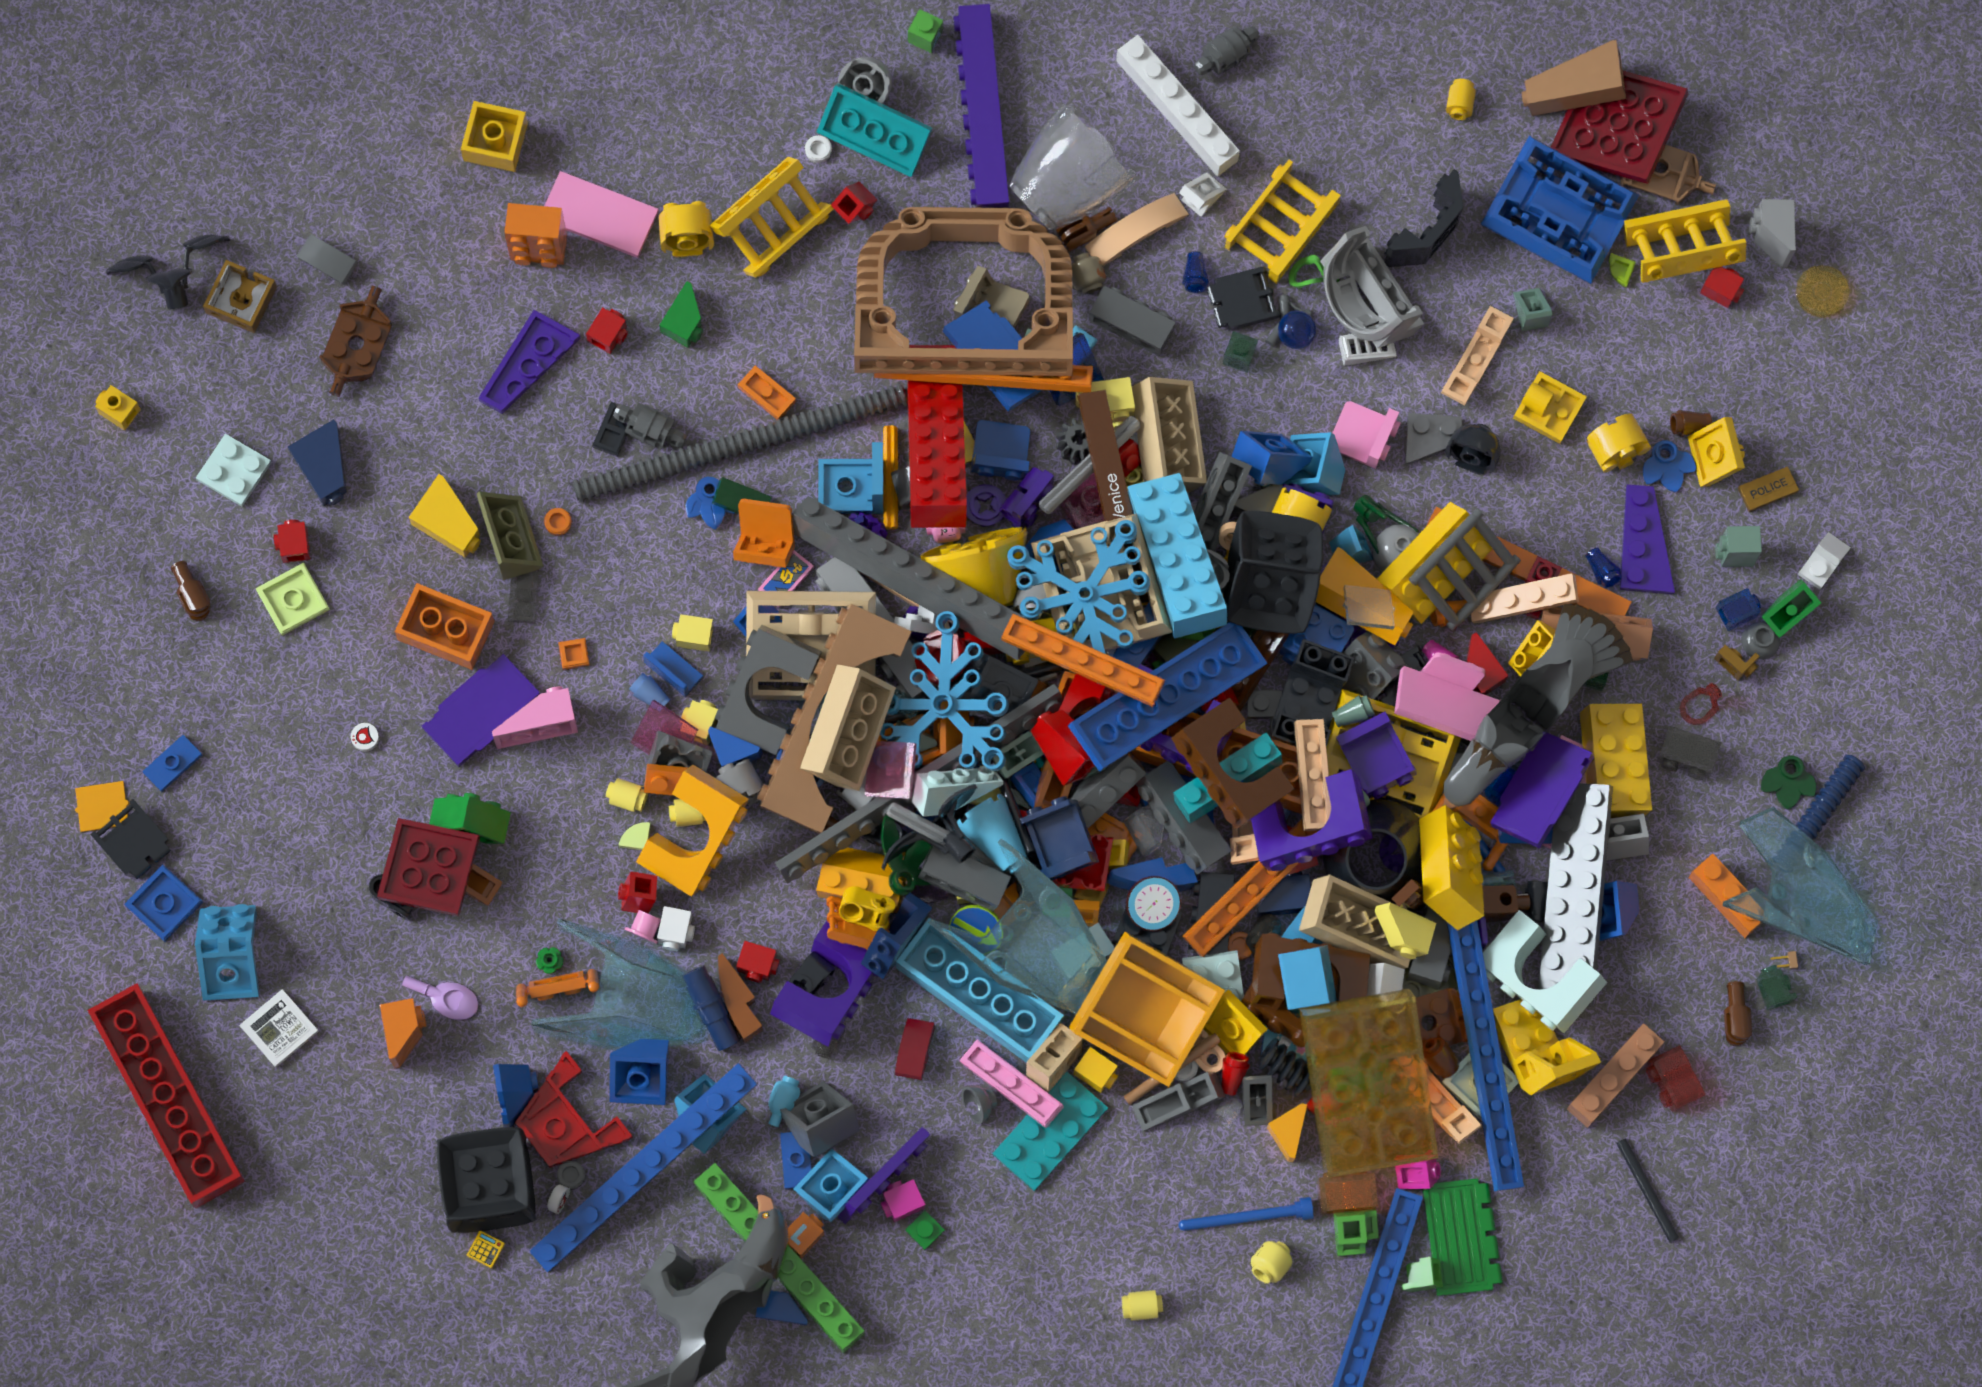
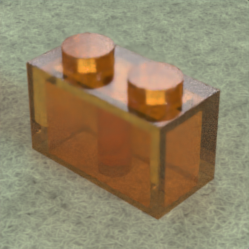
M1367 1169L1353 1170L1351 1175L1340 1176V1172L1323 1173V1177H1319L1317 1180L1320 1215L1378 1208L1375 1173H1368Z

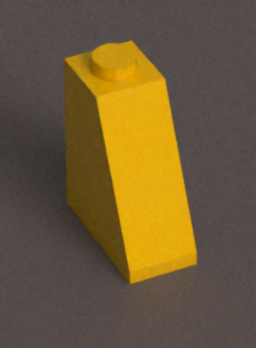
M438 474L409 516L411 525L466 558L469 552L473 554L479 547L481 542L479 539L480 533L444 476Z

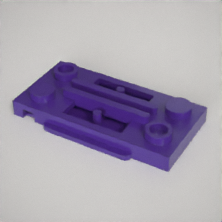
M502 654L487 669H479L438 706L439 711L434 714V717L429 722L426 721L421 727L445 754L460 767L477 751H482L494 740L492 731L539 696L540 692Z
M1546 733L1537 743L1534 750L1529 751L1500 797L1501 805L1490 822L1492 827L1540 849L1582 781L1584 773L1594 758L1593 753Z

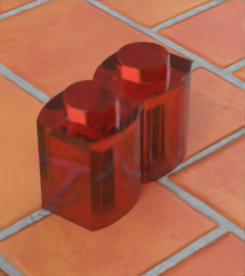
M1680 1045L1647 1062V1075L1652 1083L1657 1082L1660 1087L1659 1098L1665 1108L1670 1107L1671 1111L1674 1112L1705 1096L1704 1090Z

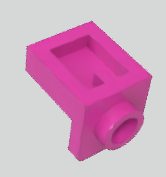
M1429 1153L1425 1158L1397 1159L1395 1162L1399 1189H1430L1441 1175L1440 1163L1436 1161L1435 1153Z

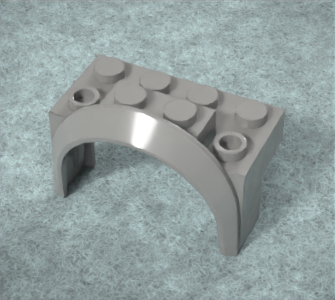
M1366 226L1346 232L1320 262L1324 266L1323 280L1326 297L1338 321L1354 336L1372 341L1376 348H1380L1413 336L1424 325L1420 318L1423 312L1419 306H1412L1369 240L1370 231ZM1350 276L1348 279L1336 282L1339 278ZM1356 282H1358L1360 289L1365 293V295L1373 305V308L1375 312L1378 314V316L1373 311H1371L1370 308L1363 301L1358 291Z

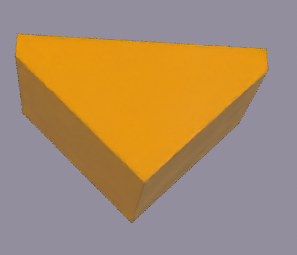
M1301 1103L1268 1123L1267 1126L1271 1136L1289 1162H1294L1307 1104Z

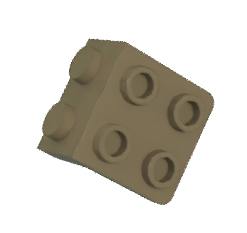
M977 266L974 273L969 276L962 295L956 299L953 311L957 318L987 300L991 305L990 310L993 313H997L1000 318H1006L1015 329L1030 301V296L1027 292L995 282L987 268Z

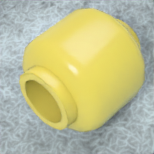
M1273 1241L1263 1243L1251 1258L1254 1276L1264 1283H1277L1280 1281L1293 1263L1292 1257L1289 1254L1290 1249L1279 1241L1276 1243Z

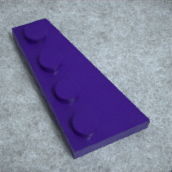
M533 310L480 394L479 402L503 414L581 339L580 335L540 312Z
M1627 484L1620 590L1674 595L1675 590L1654 487Z
M921 1127L846 1203L845 1208L837 1218L846 1225L857 1212L862 1214L872 1203L871 1197L875 1193L879 1195L883 1193L891 1184L888 1180L894 1174L899 1176L909 1166L907 1160L912 1155L917 1158L927 1148L928 1145L925 1141L930 1133Z

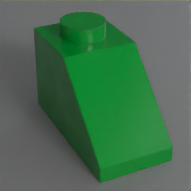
M688 281L684 284L659 325L660 333L689 348L692 342L697 343L703 333L701 317L692 284Z
M1800 579L1778 597L1762 615V618L1780 638L1818 607L1821 601L1805 582Z

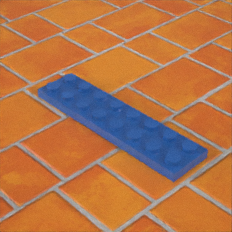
M1229 622L1150 672V674L1165 680L1164 686L1153 707L1118 692L1072 721L1068 727L1100 772L1263 668L1267 662L1243 627Z

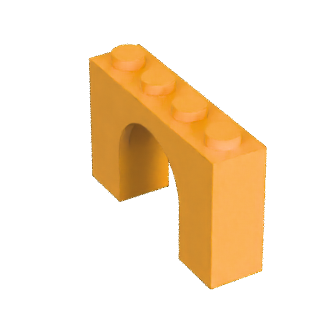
M695 765L690 766L683 772L672 794L697 809L706 819L709 827V840L705 849L689 851L656 833L647 840L636 863L691 897L699 890L703 892L710 883L711 877L708 875L712 868L716 869L723 858L720 852L724 845L728 846L734 838L736 832L732 830L736 823L740 824L748 811L745 806L749 800Z

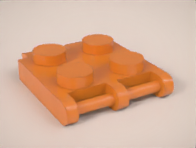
M829 896L826 899V905L829 907L827 922L830 923L827 937L843 944H851L868 950L877 931L843 920L839 914L842 898ZM888 918L889 926L886 931L890 933V931L888 930L890 929V920Z

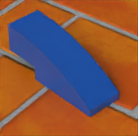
M1157 858L1112 869L1108 873L1106 883L1133 891L1140 882L1146 879L1161 878L1170 882L1177 892L1190 890L1198 881L1194 870L1187 863L1165 867L1163 858Z

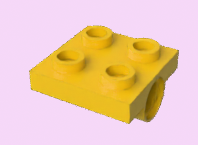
M1539 371L1535 380L1528 388L1513 419L1561 444L1587 396Z

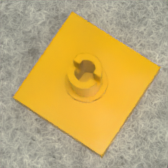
M1723 417L1687 436L1695 461L1700 487L1711 486L1745 468L1743 462L1745 451H1741L1744 448L1738 443L1732 417Z
M1227 990L1222 995L1203 1028L1210 1036L1213 1033L1217 1034L1221 1040L1218 1045L1226 1054L1228 1052H1239L1244 1055L1252 1049L1268 1030L1230 990Z

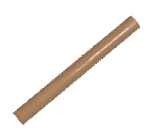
M1213 1033L1193 1047L1179 1071L1219 1044L1221 1040L1217 1034ZM1150 1077L1124 1095V1098L1131 1105L1160 1085L1161 1082Z

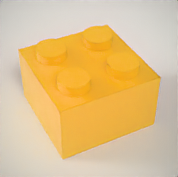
M473 101L461 146L463 161L515 172L528 125L526 112Z

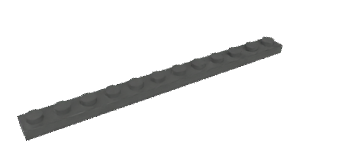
M1055 684L1051 685L992 723L991 725L998 724L1002 726L1006 732V736L1001 742H994L990 738L982 739L990 747L995 748L1011 743L1015 737L1026 730H1031L1038 722L1037 718L1047 711L1052 713L1059 711L1063 702L1059 689ZM995 729L992 736L994 738L999 737L1001 730ZM962 743L775 862L786 883L788 884L802 877L805 872L814 866L824 863L828 857L839 850L847 848L861 836L872 832L875 827L883 823V819L887 816V810L892 802L904 808L913 805L912 799L917 774L929 773L930 771H952L957 768L965 769L959 763ZM974 747V755L978 762L982 760V754ZM972 756L964 758V764L968 765L972 762Z

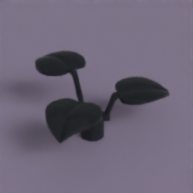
M208 234L184 242L183 268L156 273L150 263L153 261V257L138 255L115 263L106 270V273L108 275L110 272H128L141 267L147 268L152 274L146 277L147 281L159 286L161 294L165 296L167 309H179L188 305L185 289L189 288L187 279L188 275L192 273V269L188 268L190 253L195 249L206 248L222 240L230 241V237Z
M971 784L957 791L940 807L938 816L932 823L940 827L946 826L950 833L943 839L944 846L921 833L917 834L916 830L901 837L891 846L881 868L885 871L887 864L891 860L907 851L919 840H923L936 847L944 855L949 852L959 864L966 861L975 852L976 848L965 837L956 821L961 820L963 817L964 806H961L972 797L978 787L975 784Z

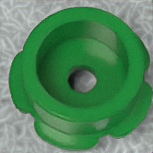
M545 947L538 952L539 957L536 959V965L540 970H544V973L553 974L562 967L564 960L559 949L555 947L548 949ZM552 958V962H547V959Z

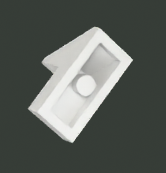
M1205 173L1185 184L1179 193L1183 196L1182 201L1202 217L1227 189L1211 175Z
M1828 532L1798 575L1820 590L1851 547Z
M919 605L917 615L907 613L906 618L895 617L894 623L910 631L930 634L938 630L935 623L938 615ZM948 622L945 623L946 629L950 628Z

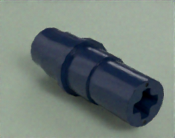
M705 965L682 975L687 985L688 993L694 1003L692 1006L693 1010L698 1011L717 1050L721 1051L738 1043L740 1038L722 1000V997H724L723 993H719Z

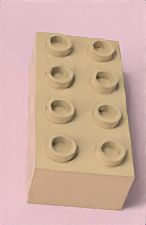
M1148 377L1132 386L1135 404L1134 416L1140 422L1137 437L1144 482L1180 473L1187 493L1204 486L1207 482L1193 381Z
M1331 875L1313 880L1299 928L1300 932L1331 944L1336 948L1370 954V963L1372 964L1387 963L1402 969L1409 966L1410 959L1401 956L1400 951L1390 947L1375 913L1376 906L1391 902Z

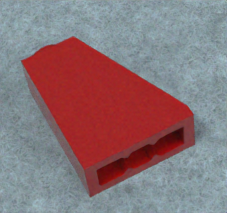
M1064 710L1055 713L1047 711L1037 718L1038 722L1031 729V733L1062 785L1065 786L1085 778L1095 765L1068 727L1074 720Z

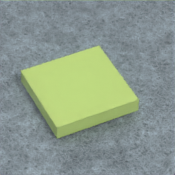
M304 563L256 588L257 593L282 636L330 610Z

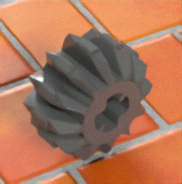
M1073 418L1071 426L1064 423L1062 425L1063 432H1057L1056 438L1059 440L1056 443V448L1063 450L1061 453L1063 459L1071 455L1070 463L1072 464L1076 462V457H1080V462H1082L1090 454L1083 420L1081 424H1077V420ZM1076 437H1081V441L1083 440L1082 445H1077V441L1074 442Z

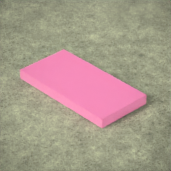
M562 171L559 172L545 203V206L562 208L566 231L636 258L639 257L659 212L658 208Z
M1403 666L1399 674L1394 714L1471 741L1475 737L1483 718L1500 700Z

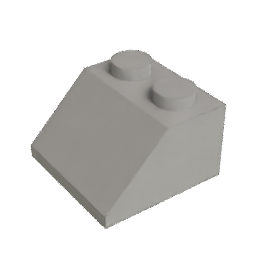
M1762 199L1759 207L1754 209V218H1750L1749 231L1750 234H1754L1755 243L1782 268L1788 267L1796 251L1794 200Z

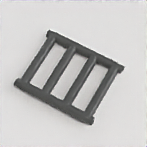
M1478 508L1456 528L1409 578L1410 583L1415 586L1418 585L1447 619L1448 623L1446 625L1451 631L1460 626L1521 562L1519 557L1511 555L1482 519L1484 515ZM1473 527L1478 530L1504 562L1494 575L1463 538ZM1454 546L1458 548L1486 582L1475 594L1444 558ZM1436 565L1467 601L1457 613L1453 611L1425 577Z

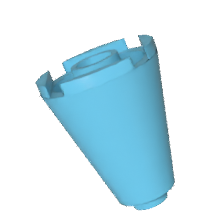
M998 794L997 801H993L991 797L986 799L965 814L967 817L965 822L962 823L959 819L957 824L965 836L1003 872L1010 871L1013 874L1025 866L1023 861L1027 856L1006 799L1002 794Z

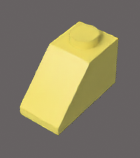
M1393 903L1376 906V916L1391 948L1400 951V955L1408 959H1416L1418 956L1428 954L1436 926L1435 922Z

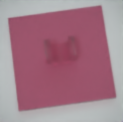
M652 700L630 743L650 755L656 731L659 730L692 743L699 729L656 700Z
M877 741L867 768L865 796L911 799L917 743Z

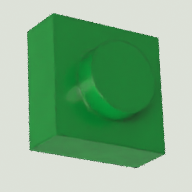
M926 1211L920 1214L905 1229L907 1234L924 1251L945 1231Z

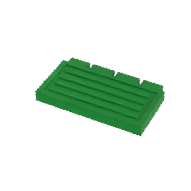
M1478 1178L1435 1183L1430 1189H1422L1431 1257L1440 1259L1443 1287L1436 1288L1437 1297L1492 1291L1494 1284H1503L1500 1263L1490 1264L1489 1260L1500 1258L1497 1236H1486L1485 1233L1496 1231L1493 1208L1482 1209V1204L1492 1203L1489 1183L1479 1184Z

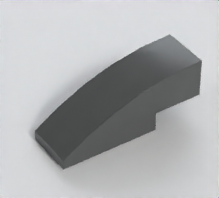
M1206 1072L1185 1083H1178L1132 1105L1142 1131H1146L1195 1112L1226 1098L1216 1072Z

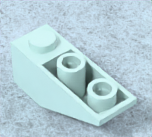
M985 766L974 769L957 768L952 771L919 773L916 778L912 803L923 817L938 815L942 804L957 791L971 784H975L978 787L972 797L961 806L963 807L1002 786L1004 781L996 771H991Z

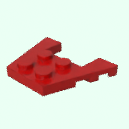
M567 1051L562 1054L557 1065L548 1074L541 1088L535 1093L515 1122L519 1128L524 1130L526 1138L549 1168L633 1138L617 1116L597 1132L592 1133L568 1102L560 1089L580 1075L582 1070Z

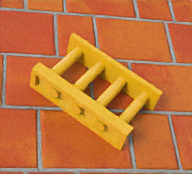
M787 157L709 225L715 234L724 237L731 236L750 262L743 270L749 276L756 278L767 273L770 265L815 225L825 222L829 217L828 214L834 210L831 204L824 202L817 204L799 180L798 173L804 167L798 159ZM785 184H790L810 211L800 221H797L778 195V190ZM766 201L771 202L790 228L779 239L758 212L759 207ZM746 218L751 219L770 245L760 256H758L739 230V224Z
M1288 160L1284 166L1280 164L1271 176L1273 180L1239 224L1237 226L1233 224L1224 236L1226 238L1225 248L1227 250H1230L1236 242L1268 265L1267 268L1270 269L1268 278L1276 284L1338 206L1341 197L1334 190H1331L1327 196L1324 194L1320 196L1289 173L1292 171L1293 166L1291 160ZM1282 182L1315 204L1314 208H1316V211L1312 216L1303 215L1274 194ZM1267 202L1299 224L1301 230L1296 236H1289L1258 214ZM1251 222L1284 245L1285 251L1280 257L1278 255L1273 256L1243 235V232Z
M1727 199L1624 221V240L1626 246L1639 245L1644 260H1641L1642 283L1746 261V240L1733 241L1727 226H1730V204ZM1716 228L1722 243L1707 246L1701 231ZM1690 234L1696 249L1681 252L1675 237ZM1664 239L1670 254L1655 257L1649 242Z

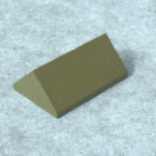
M479 491L476 495L503 580L541 569L543 563L521 496Z

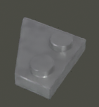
M1408 413L1405 465H1410L1417 460L1433 456L1445 450L1453 433L1462 427V417Z

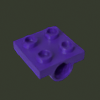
M1032 467L1018 484V490H1014L1002 504L999 511L1006 519L1012 522L1013 527H1022L1023 529L1025 526L1030 528L1038 517L1035 513L1040 508L1039 501L1055 487L1053 486L1054 475L1046 469L1041 471L1038 468Z

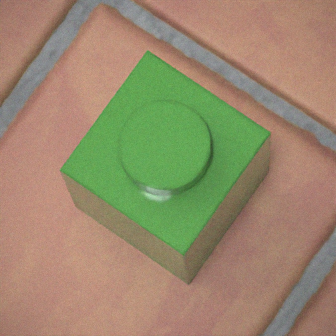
M919 9L908 29V43L932 53L943 32V20Z

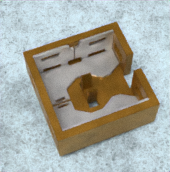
M225 260L203 305L205 313L255 334L277 289L274 279L255 271L253 274L255 282L247 279L249 274L245 267Z

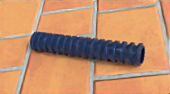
M1845 754L1843 757L1844 761H1840L1838 764L1839 768H1835L1833 771L1834 775H1830L1829 781L1825 782V788L1820 789V795H1816L1815 801H1812L1810 808L1806 809V815L1801 816V822H1797L1796 828L1791 830V835L1786 837L1787 842H1783L1781 844L1782 849L1779 848L1776 851L1777 855L1771 858L1777 868L1786 873H1792L1794 870L1793 866H1797L1799 863L1797 859H1802L1803 853H1806L1808 850L1807 846H1811L1813 843L1812 839H1816L1818 836L1817 832H1821L1822 826L1826 825V819L1831 818V812H1835L1837 809L1836 805H1840L1841 799L1846 797L1845 792L1851 790L1850 785H1854L1855 779H1858L1861 775L1860 772L1865 770L1863 762L1857 757ZM1775 862L1780 863V864H1781L1782 866H1784L1787 870L1782 869V868L1779 867Z

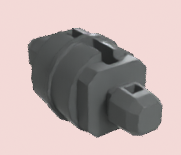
M1234 26L1216 35L1214 39L1203 47V56L1194 64L1195 71L1199 75H1205L1213 70L1217 75H1220L1232 67L1238 66L1241 61L1250 55V45L1257 41L1259 37L1258 30L1254 26H1249L1240 31Z
M638 403L633 411L631 407L618 404L613 416L615 419L622 423H628L625 433L641 441L643 444L646 443L652 447L662 449L666 441L669 442V445L677 448H682L687 436L678 429H672L675 419L660 412L657 408L654 409Z

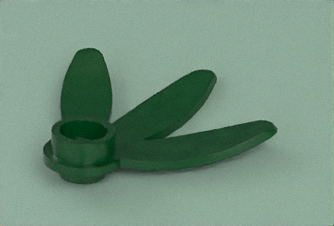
M888 815L883 819L881 830L882 847L886 856L891 846L900 839L895 822ZM923 840L916 841L906 851L904 860L901 854L888 863L893 871L889 876V886L895 894L906 896L914 890L915 885H932L917 878L921 871L918 867L924 861L931 847L929 843ZM898 879L903 881L904 886L899 883Z

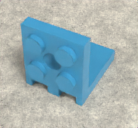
M872 442V459H818V502L840 514H858L860 512L864 514H883V442ZM843 480H848L853 484V489L849 492H841L838 489V484Z
M238 904L230 907L209 906L207 908H200L195 949L203 1001L259 997L253 948L257 917L256 905ZM231 969L235 974L233 976H224L220 971Z

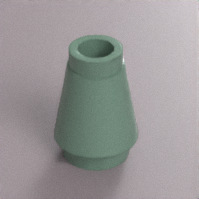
M1358 695L1332 712L1338 727L1365 722L1370 717L1375 716L1367 695L1363 697Z

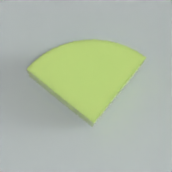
M649 822L638 823L627 829L620 839L619 847L642 850L649 838L651 824Z

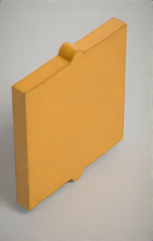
M124 781L75 788L77 799L75 812L79 816L80 832L100 830L110 821L109 818L112 815H118L129 805L128 800L125 798ZM126 814L119 821L122 822L124 819H126L128 817V814Z

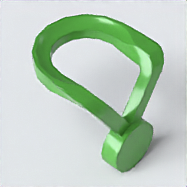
M1310 255L1298 260L1289 273L1290 285L1298 289L1310 284L1324 282L1323 277L1298 283L1296 281L1299 269L1308 264L1315 263L1323 276L1324 266L1320 262L1319 257Z

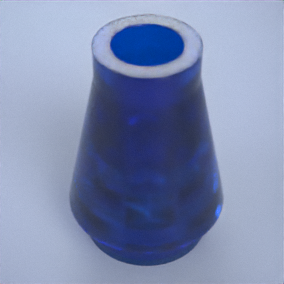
M1192 251L1187 254L1182 284L1185 286L1186 291L1200 293L1206 290L1209 280L1203 261V254L1198 251Z
M1598 547L1593 548L1585 555L1598 585H1602L1607 589L1621 580V569L1602 553Z

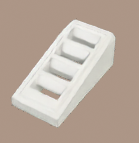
M1353 334L1339 337V346L1344 366L1397 356L1394 343L1387 345L1388 351H1382V347L1376 348L1377 352H1372L1370 341L1360 339ZM1360 342L1365 343L1367 353H1362ZM1350 344L1355 345L1356 354L1351 353Z

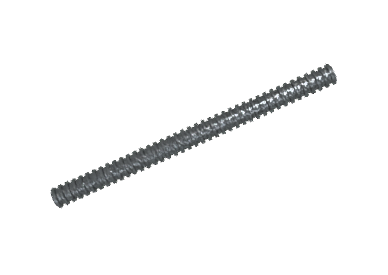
M898 383L897 387L893 388L891 385L887 390L885 388H881L880 392L874 390L872 391L873 394L865 393L864 397L858 395L854 400L851 397L848 398L847 402L841 400L840 404L834 402L830 407L824 405L823 409L817 407L816 411L810 409L806 414L800 412V416L794 414L792 418L784 417L783 421L777 419L776 423L773 424L770 421L766 426L760 424L759 428L753 426L751 427L752 430L749 431L747 428L742 433L736 431V435L730 433L725 438L720 436L719 440L713 438L709 443L707 441H703L702 445L696 443L695 447L692 448L689 445L685 450L679 448L678 452L672 450L671 454L668 455L666 452L661 457L655 455V459H650L649 457L646 458L647 461L645 462L639 460L638 464L632 462L628 467L626 465H622L621 469L615 467L614 471L611 472L608 469L604 474L598 472L597 476L591 474L589 475L590 478L587 479L585 477H582L580 481L574 479L572 484L577 500L581 503L585 498L591 500L592 496L598 498L600 497L599 494L602 493L604 495H608L609 491L615 493L616 489L619 488L622 491L626 486L628 488H632L633 484L639 486L640 482L648 483L649 479L655 481L657 480L656 477H661L662 479L665 478L664 475L666 474L672 476L673 472L679 474L683 469L689 471L690 467L696 469L697 465L700 464L703 467L707 462L713 464V460L719 462L724 457L729 459L730 455L736 457L738 456L737 453L740 452L743 455L746 454L747 450L753 452L754 448L760 450L764 445L766 447H770L771 443L777 445L778 441L783 443L786 442L787 438L793 440L794 436L800 438L804 433L806 435H810L811 431L817 433L818 429L821 428L824 431L828 426L830 428H834L835 424L841 426L843 425L842 422L850 423L851 419L857 421L859 417L867 418L868 414L874 416L875 412L881 414L885 409L887 412L891 411L892 407L898 409L899 405L907 406V396L903 385Z

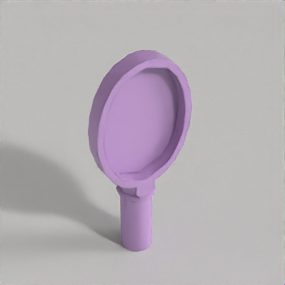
M407 975L403 981L402 986L422 993L424 996L431 997L434 1008L447 1018L465 1020L471 1018L477 1012L478 1001L476 996L470 989L461 984L446 982L434 987Z

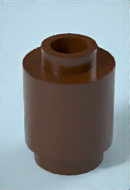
M1435 1037L1424 1042L1421 1056L1434 1073L1442 1078L1454 1075L1459 1069L1458 1057L1445 1040L1441 1037Z

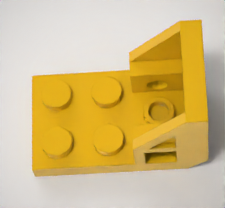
M1522 999L1493 1009L1497 1035L1521 1089L1528 1094L1534 1095L1576 1080L1601 1063L1597 1052L1571 1037L1558 1041L1555 1032L1540 1021L1543 1017L1537 1011L1532 1015L1520 1005L1523 1001Z

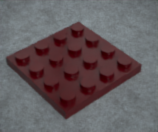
M1623 70L1626 99L1568 109L1551 147L1587 167L1649 184L1689 92L1687 88Z

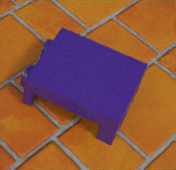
M1386 712L1336 736L1341 750L1351 769L1360 778L1362 790L1369 799L1372 797L1375 800L1389 793V788L1397 784L1399 787L1405 786L1414 780L1413 776L1417 775L1416 769L1395 733Z

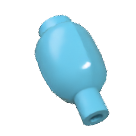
M784 1076L782 1081L775 1083L769 1099V1109L772 1115L768 1124L779 1128L782 1120L780 1109L786 1108L791 1111L794 1108V1102L800 1095L798 1080Z

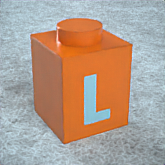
M803 1212L788 1227L787 1244L800 1259L824 1236V1230L821 1229L824 1224L814 1214L808 1216Z

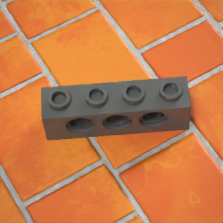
M1221 452L1218 454L1194 510L1206 549L1214 552L1219 543V530L1222 525L1228 522L1252 465Z

